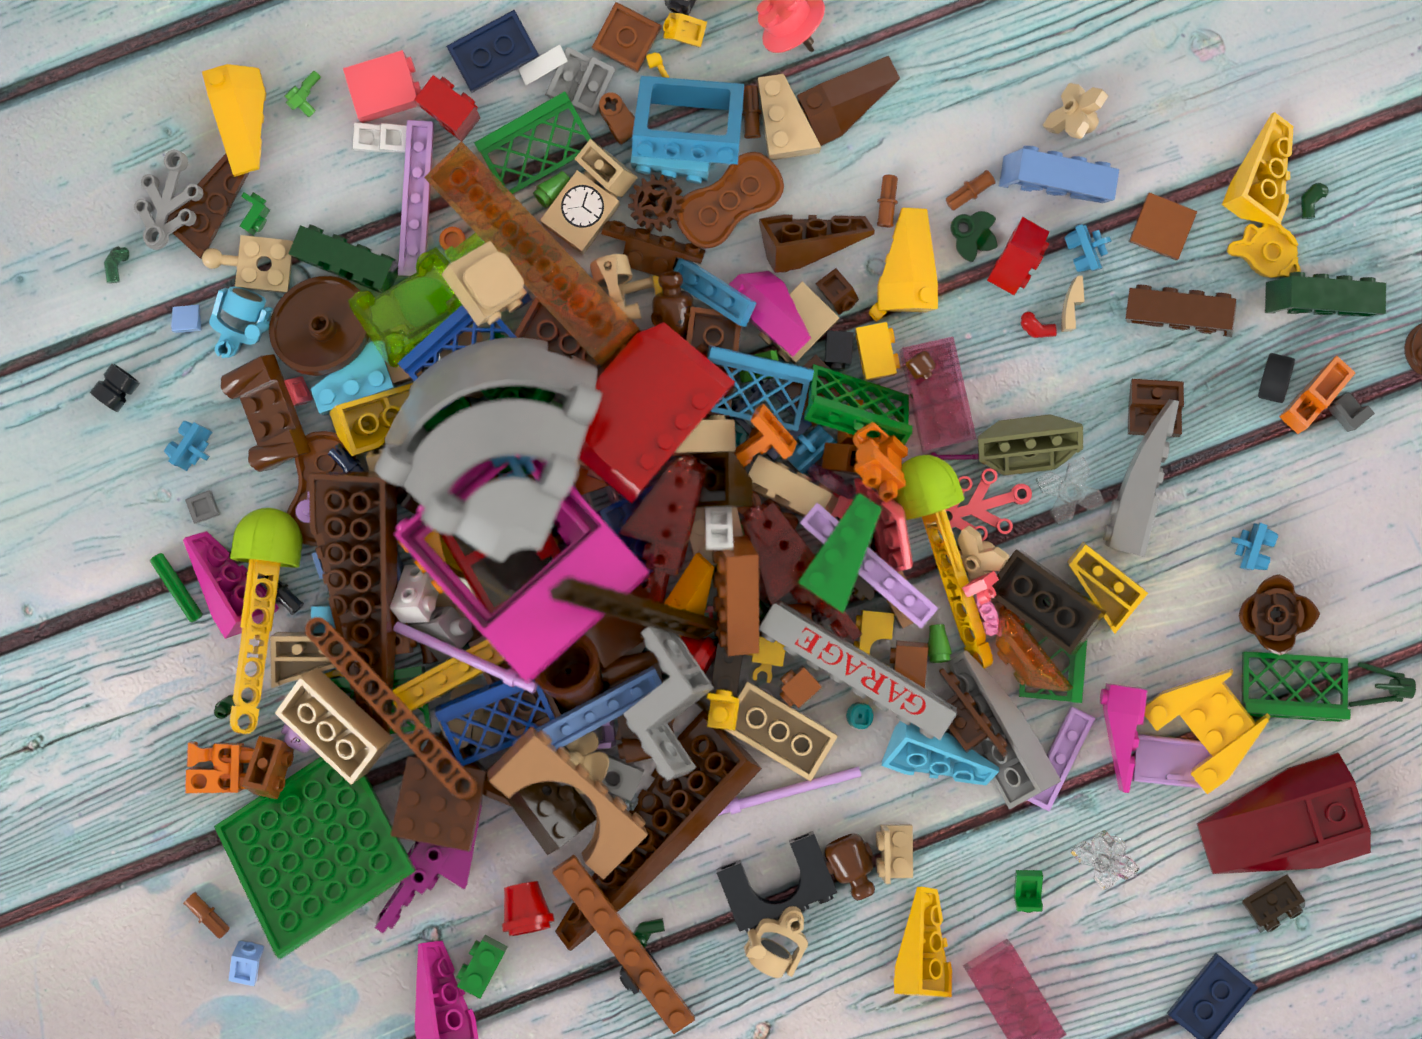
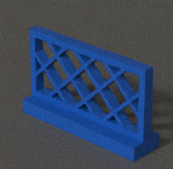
M461 305L401 359L398 364L415 381L418 378L416 374L424 367H430L439 360V354L443 350H452L454 352L466 347L458 345V338L463 332H472L471 344L476 343L477 332L490 333V340L495 339V333H506L510 338L517 337L501 319L491 324V328H477V324L465 307ZM452 401V402L446 404V405H445L444 407H442L440 410L446 409V408H447L450 404H452L454 401Z
M500 679L436 706L434 713L438 722L442 725L456 759L462 766H465L513 746L512 741L520 738L529 727L532 726L534 729L540 727L537 724L531 723L536 710L547 713L550 721L555 719L544 691L537 685L536 690L539 695L536 703L533 704L521 699L525 689L518 686L511 687ZM519 692L518 697L513 696V694ZM508 698L516 701L511 714L496 709L501 699ZM540 700L542 701L544 707L539 706ZM495 702L493 707L488 706L489 704ZM519 703L533 708L528 721L514 716ZM483 708L491 711L486 724L472 719L475 710ZM470 713L469 718L463 716L465 714ZM494 713L509 718L504 731L489 726ZM458 718L467 723L461 735L451 731L447 722ZM512 720L526 725L523 734L514 736L507 733ZM469 724L484 729L479 741L465 736ZM487 730L501 735L497 745L489 746L482 743ZM454 737L460 739L458 744L456 743ZM505 737L509 738V740L503 742ZM462 741L476 745L474 754L463 759L459 750ZM480 747L485 749L483 751L478 752Z

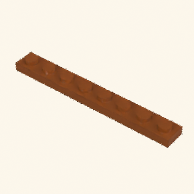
M572 855L553 868L552 873L671 1032L675 1034L695 1021L694 1014L577 857Z

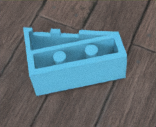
M632 156L630 162L631 168H636L635 172L649 175L653 171L665 175L668 179H676V176L687 178V182L701 184L702 181L708 182L711 162Z
M375 338L365 346L353 362L341 370L330 373L312 387L311 392L319 414L326 416L329 415V412L336 405L394 389L397 386L391 380L378 340Z

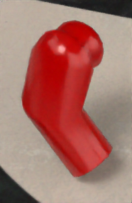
M1025 312L1022 314L1021 326L1031 337L1043 338L1055 337L1057 335L1056 324L1042 325L1035 318L1034 313Z

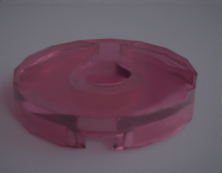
M812 463L808 473L814 479L839 495L852 499L856 493V488L852 484L846 486L843 484L845 480L831 470L821 469L822 466Z

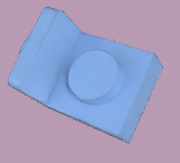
M238 941L231 957L229 981L255 986L259 961L264 950L263 945Z

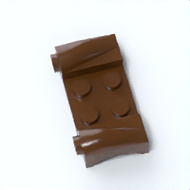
M275 354L260 356L222 375L220 385L222 392L230 399L240 398L257 443L248 452V462L252 468L258 472L273 470L291 459L311 452Z
M651 651L620 657L607 667L601 668L603 682L609 681L611 688L652 666L655 668L662 683L663 679L658 658ZM624 714L617 717L622 741L621 744H617L620 760L625 759L626 764L652 759L651 755H648L643 750L642 742L637 734L628 727ZM671 721V722L668 723V725H669L670 729L672 730V732L674 733L673 726H672V721Z

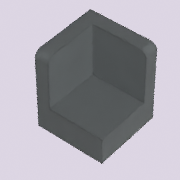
M1350 392L1342 395L1328 407L1329 411L1347 432L1356 430L1375 414L1369 406L1361 407Z

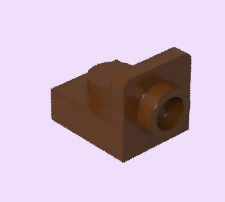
M837 268L815 283L820 292L832 304L838 315L852 309L859 300L854 288Z

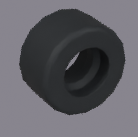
M1275 353L1269 354L1258 392L1259 398L1278 403L1284 402L1295 364L1294 358Z

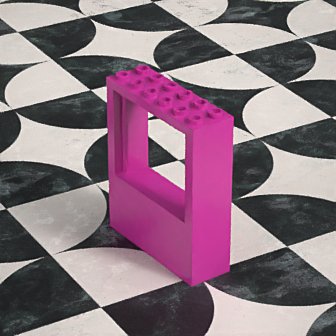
M537 458L532 461L535 471L531 474L539 480L547 461ZM491 459L482 461L465 471L452 485L449 493L467 501L476 490L484 486L509 463L495 469ZM571 486L566 497L562 499L560 506L584 533L495 612L490 614L423 539L434 529L423 521L422 513L425 508L420 505L417 508L419 513L411 520L407 517L396 527L398 531L394 535L527 684L606 615L552 600L549 589L559 584L564 578L575 577L581 581L595 583L605 588H612L616 591L630 594L649 574V571Z

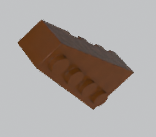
M1136 285V288L1129 289L1125 319L1127 323L1163 327L1164 324H1169V328L1183 331L1190 330L1191 326L1195 327L1196 331L1204 334L1216 333V330L1224 331L1223 336L1232 337L1236 314V298H1231L1232 295L1228 293H1216L1215 296H1207L1204 291L1189 290V294L1178 293V289L1163 287L1162 291L1152 290V286Z

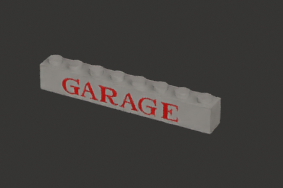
M777 598L759 625L763 638L772 643L776 640L783 644V649L793 656L799 654L806 658V663L816 670L822 668L829 672L828 676L837 683L842 684L844 681L852 686L851 690L855 694L863 698L867 695L875 700L874 704L884 711L890 709L898 714L896 717L901 722L907 725L913 723L920 728L919 731L924 736L930 739L936 737L941 740L957 715V709L953 705Z

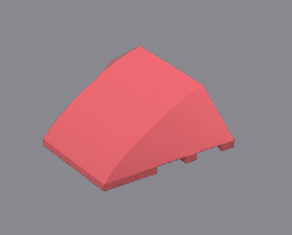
M860 478L854 479L856 493H861L882 508L873 531L876 549L873 552L896 572L912 568L913 561L903 507L894 499L884 502L874 487H867Z

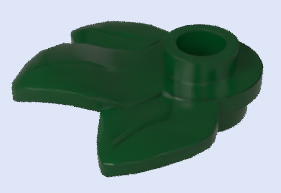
M978 211L971 216L961 214L956 216L951 222V233L957 239L956 250L965 260L973 262L977 256V250L990 251L997 248L996 237L989 229L996 220L992 214L985 211ZM959 224H966L968 230L966 232H961L959 230Z

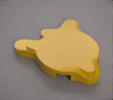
M1262 223L1261 228L1254 224H1248L1244 229L1242 240L1233 241L1227 246V252L1230 256L1244 259L1253 271L1263 277L1285 278L1289 277L1290 272H1301L1297 257V240L1282 224L1276 226Z

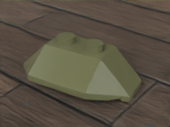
M1051 414L999 420L978 436L979 462L986 464L1004 476L1054 470L1068 461L1076 452L1079 453L1083 450V425Z

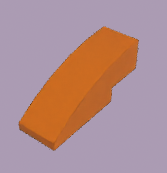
M1336 355L1305 386L1279 417L1297 434L1301 433L1331 404L1355 375V372Z

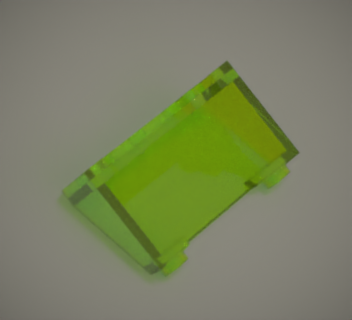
M436 247L422 253L418 257L415 274L382 294L374 297L370 291H360L348 300L350 309L390 367H398V362L462 305L442 276L444 270L451 263Z

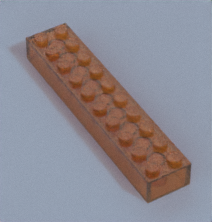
M462 141L424 177L485 243L491 241L498 252L504 253L522 276L524 285L600 365L639 329L629 316Z

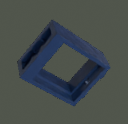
M770 379L765 383L762 380L759 381L765 393L776 388ZM757 385L750 390L753 394L747 400L751 404L763 396ZM780 390L773 394L781 405L788 402ZM741 398L731 409L738 412L746 407L747 404ZM791 405L785 408L795 418L796 413ZM802 414L798 431L791 430L789 433L797 440V437L800 434H804L812 424L808 420H804V415ZM731 416L750 435L752 428L744 419ZM774 447L765 452L773 462L780 456Z

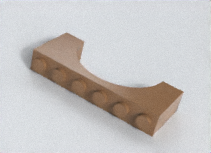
M531 726L487 771L489 782L508 798L525 786L543 781L567 783L584 792L595 806L596 826L589 844L581 854L585 864L604 880L648 835L644 826L646 822L638 813L635 812L632 815L626 809L627 805L618 796L613 798L608 794L609 789L600 780L596 782L589 777L590 772L582 764L575 765L570 760V754L560 746L557 749L551 744L552 739L543 730L538 732Z

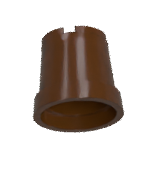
M585 634L534 678V681L545 693L553 696L567 710H572L602 694L604 689V682L600 673V659L596 646Z

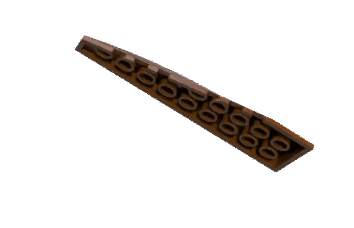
M375 471L309 473L310 529L312 535H315L317 543L316 552L318 559H321L324 571L322 576L324 584H327L330 595L328 600L335 628L393 690L396 632L393 629L397 617L390 609L397 589V537L394 535L397 532V485L384 480ZM357 662L351 665L349 669L351 676H356L360 673L361 664ZM378 682L370 683L367 688L369 695H375L379 691ZM350 683L351 690H354L356 704L390 734V725ZM392 701L387 703L385 707L387 715L392 713Z
M703 710L677 737L696 768L689 774L668 781L659 774L656 768L651 774L655 778L647 791L641 790L637 797L638 804L634 810H629L632 815L636 812L646 822L644 826L648 835L604 880L596 873L592 876V879L617 912L670 865L762 769L726 730L707 727L708 715ZM573 902L555 933L566 948L572 951L596 930Z

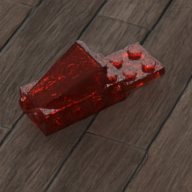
M682 455L681 458L677 457L631 515L620 532L621 535L649 542L645 546L643 559L647 560L645 568L651 569L653 572L650 573L647 588H651V591L648 592L647 598L645 597L644 599H650L660 604L664 602L670 575L677 576L684 565L708 465L697 463V458L688 455Z
M764 502L761 505H753L743 513L745 518L740 523L743 525L745 535L748 536L759 555V596L762 602L773 605L789 592L798 603L812 605L822 617L826 616L831 621L830 629L837 636H841L843 639L856 640L862 635L845 611L842 613L798 583L815 555L773 502Z

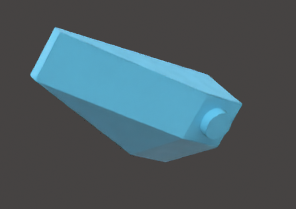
M901 721L894 728L882 760V766L906 775L922 772L929 773V778L938 779L939 775L953 777L957 782L985 786L999 772L998 766L971 749L966 753L956 738L947 732L944 733L941 740L936 737L930 739L919 731L920 728L913 723L907 725Z

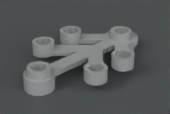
M175 149L168 151L164 157V164L170 170L163 195H161L158 189L159 179L157 177L146 174L141 179V186L147 190L158 212L156 220L151 215L152 204L150 202L139 199L134 204L135 212L140 215L146 227L143 232L145 244L153 250L164 248L168 243L169 235L183 225L192 226L196 222V214L189 209H182L176 218L167 223L168 215L188 201H199L203 196V189L200 186L189 184L182 193L174 197L180 172L184 171L188 166L187 156ZM152 179V184L148 186V182ZM196 189L195 195L192 196V191ZM145 204V209L141 211L142 205ZM189 214V219L185 221V216Z

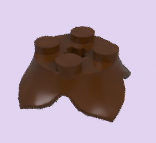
M1280 574L1273 575L1264 580L1258 586L1256 592L1242 603L1239 610V620L1243 628L1255 635L1266 650L1278 655H1283L1291 650L1296 643V636L1311 629L1320 616V612L1313 601L1305 596L1298 595L1295 592L1293 583ZM1276 607V611H1280V617H1276L1274 622L1273 618L1270 617V612Z

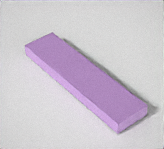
M1070 706L1047 753L1061 782L1027 801L1050 812L1095 717Z

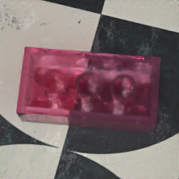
M954 337L902 348L899 352L922 452L976 440ZM922 351H928L936 364L935 369L931 371L933 375L925 380L923 377L914 379L906 367V362Z
M1008 939L963 965L1007 1039H1061L1067 1035Z

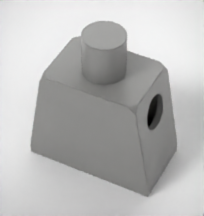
M451 606L435 607L429 622L410 624V627L459 649H462L474 635L471 630L472 624L470 620L465 617L462 618ZM428 647L440 663L451 657Z

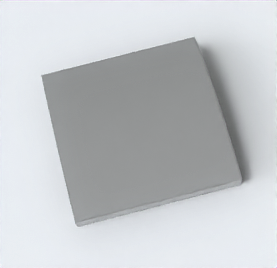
M566 47L564 54L568 62L557 67L545 95L554 98L565 91L575 109L594 116L599 107V101L604 95L616 68L594 57L589 58Z

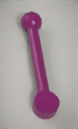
M934 452L929 454L942 460H979L978 454L938 455Z

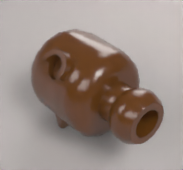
M663 272L658 278L662 292L658 293L652 300L653 313L651 314V321L654 326L666 323L681 337L686 336L689 317L691 316L690 307H694L693 297L690 293L681 290L683 277L680 272Z
M853 833L829 843L825 848L824 854L830 875H833L839 883H850L851 895L856 901L873 895L875 893V886L867 877V874L873 869L871 858L873 853L868 842H864L859 834Z

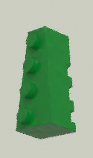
M858 493L798 583L844 613L882 508L861 493Z

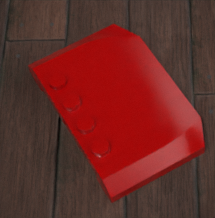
M661 323L639 332L596 380L595 390L601 392V399L597 411L587 427L577 459L632 504L714 406L734 386L735 381L666 323Z

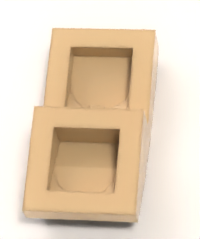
M1083 276L1074 278L1066 293L1062 309L1061 332H1071L1076 329L1074 305H1081L1085 302Z

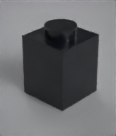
M827 331L824 363L830 365V369L845 370V366L851 365L854 332Z

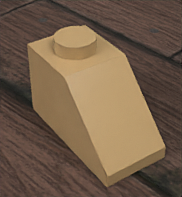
M592 139L587 142L575 158L608 191L621 198L638 178L622 162Z

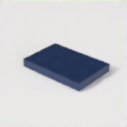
M515 10L446 46L471 93L539 57Z
M1215 953L1168 1010L1167 1014L1197 1039H1217L1258 987L1220 955Z

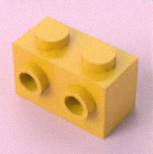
M887 322L857 327L854 332L864 380L870 381L895 376L897 374L896 369L900 368L898 354H893L891 343H895L893 328H888Z

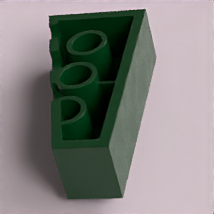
M309 224L308 228L300 225L288 253L291 257L389 297L398 276L396 259L382 253L381 256L372 253V249L361 244H357V246L348 244V240L339 235L327 236L323 234V229Z
M1290 272L1289 277L1266 282L1265 313L1274 314L1287 310V314L1311 313L1314 310L1313 315L1336 314V311H1338V316L1373 317L1386 314V283L1376 282L1374 277H1362L1360 281L1353 280V276L1348 275L1336 276V279H1330L1329 274H1313V277H1305V272Z

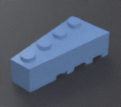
M1023 146L1022 149L1003 156L999 187L1008 188L1009 185L1018 184L1021 185V190L1031 192L1032 190L1041 191L1046 189L1048 195L1065 196L1068 192L1070 193V198L1107 203L1115 200L1119 169L1110 167L1111 164L1098 161L1094 164L1087 162V158L1072 156L1071 158L1063 157L1061 152L1048 151L1043 153L1039 152L1038 147Z

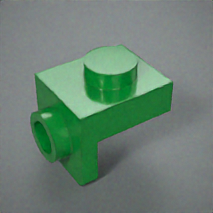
M243 192L241 197L253 206L240 224V227L254 236L256 232H260L267 222L265 218L270 209L264 205L266 200L253 192L249 196Z
M1016 870L1013 896L1017 911L1026 913L1043 911L1041 899L1043 885L1042 870Z

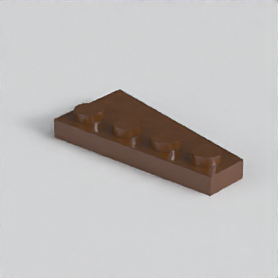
M226 153L197 184L203 189L202 198L199 201H188L171 213L167 219V223L173 220L182 209H189L196 214V222L192 226L183 225L174 231L173 234L200 259H202L204 251L209 249L249 173L234 177ZM196 189L192 191V196L195 195ZM189 214L185 216V221L189 219Z

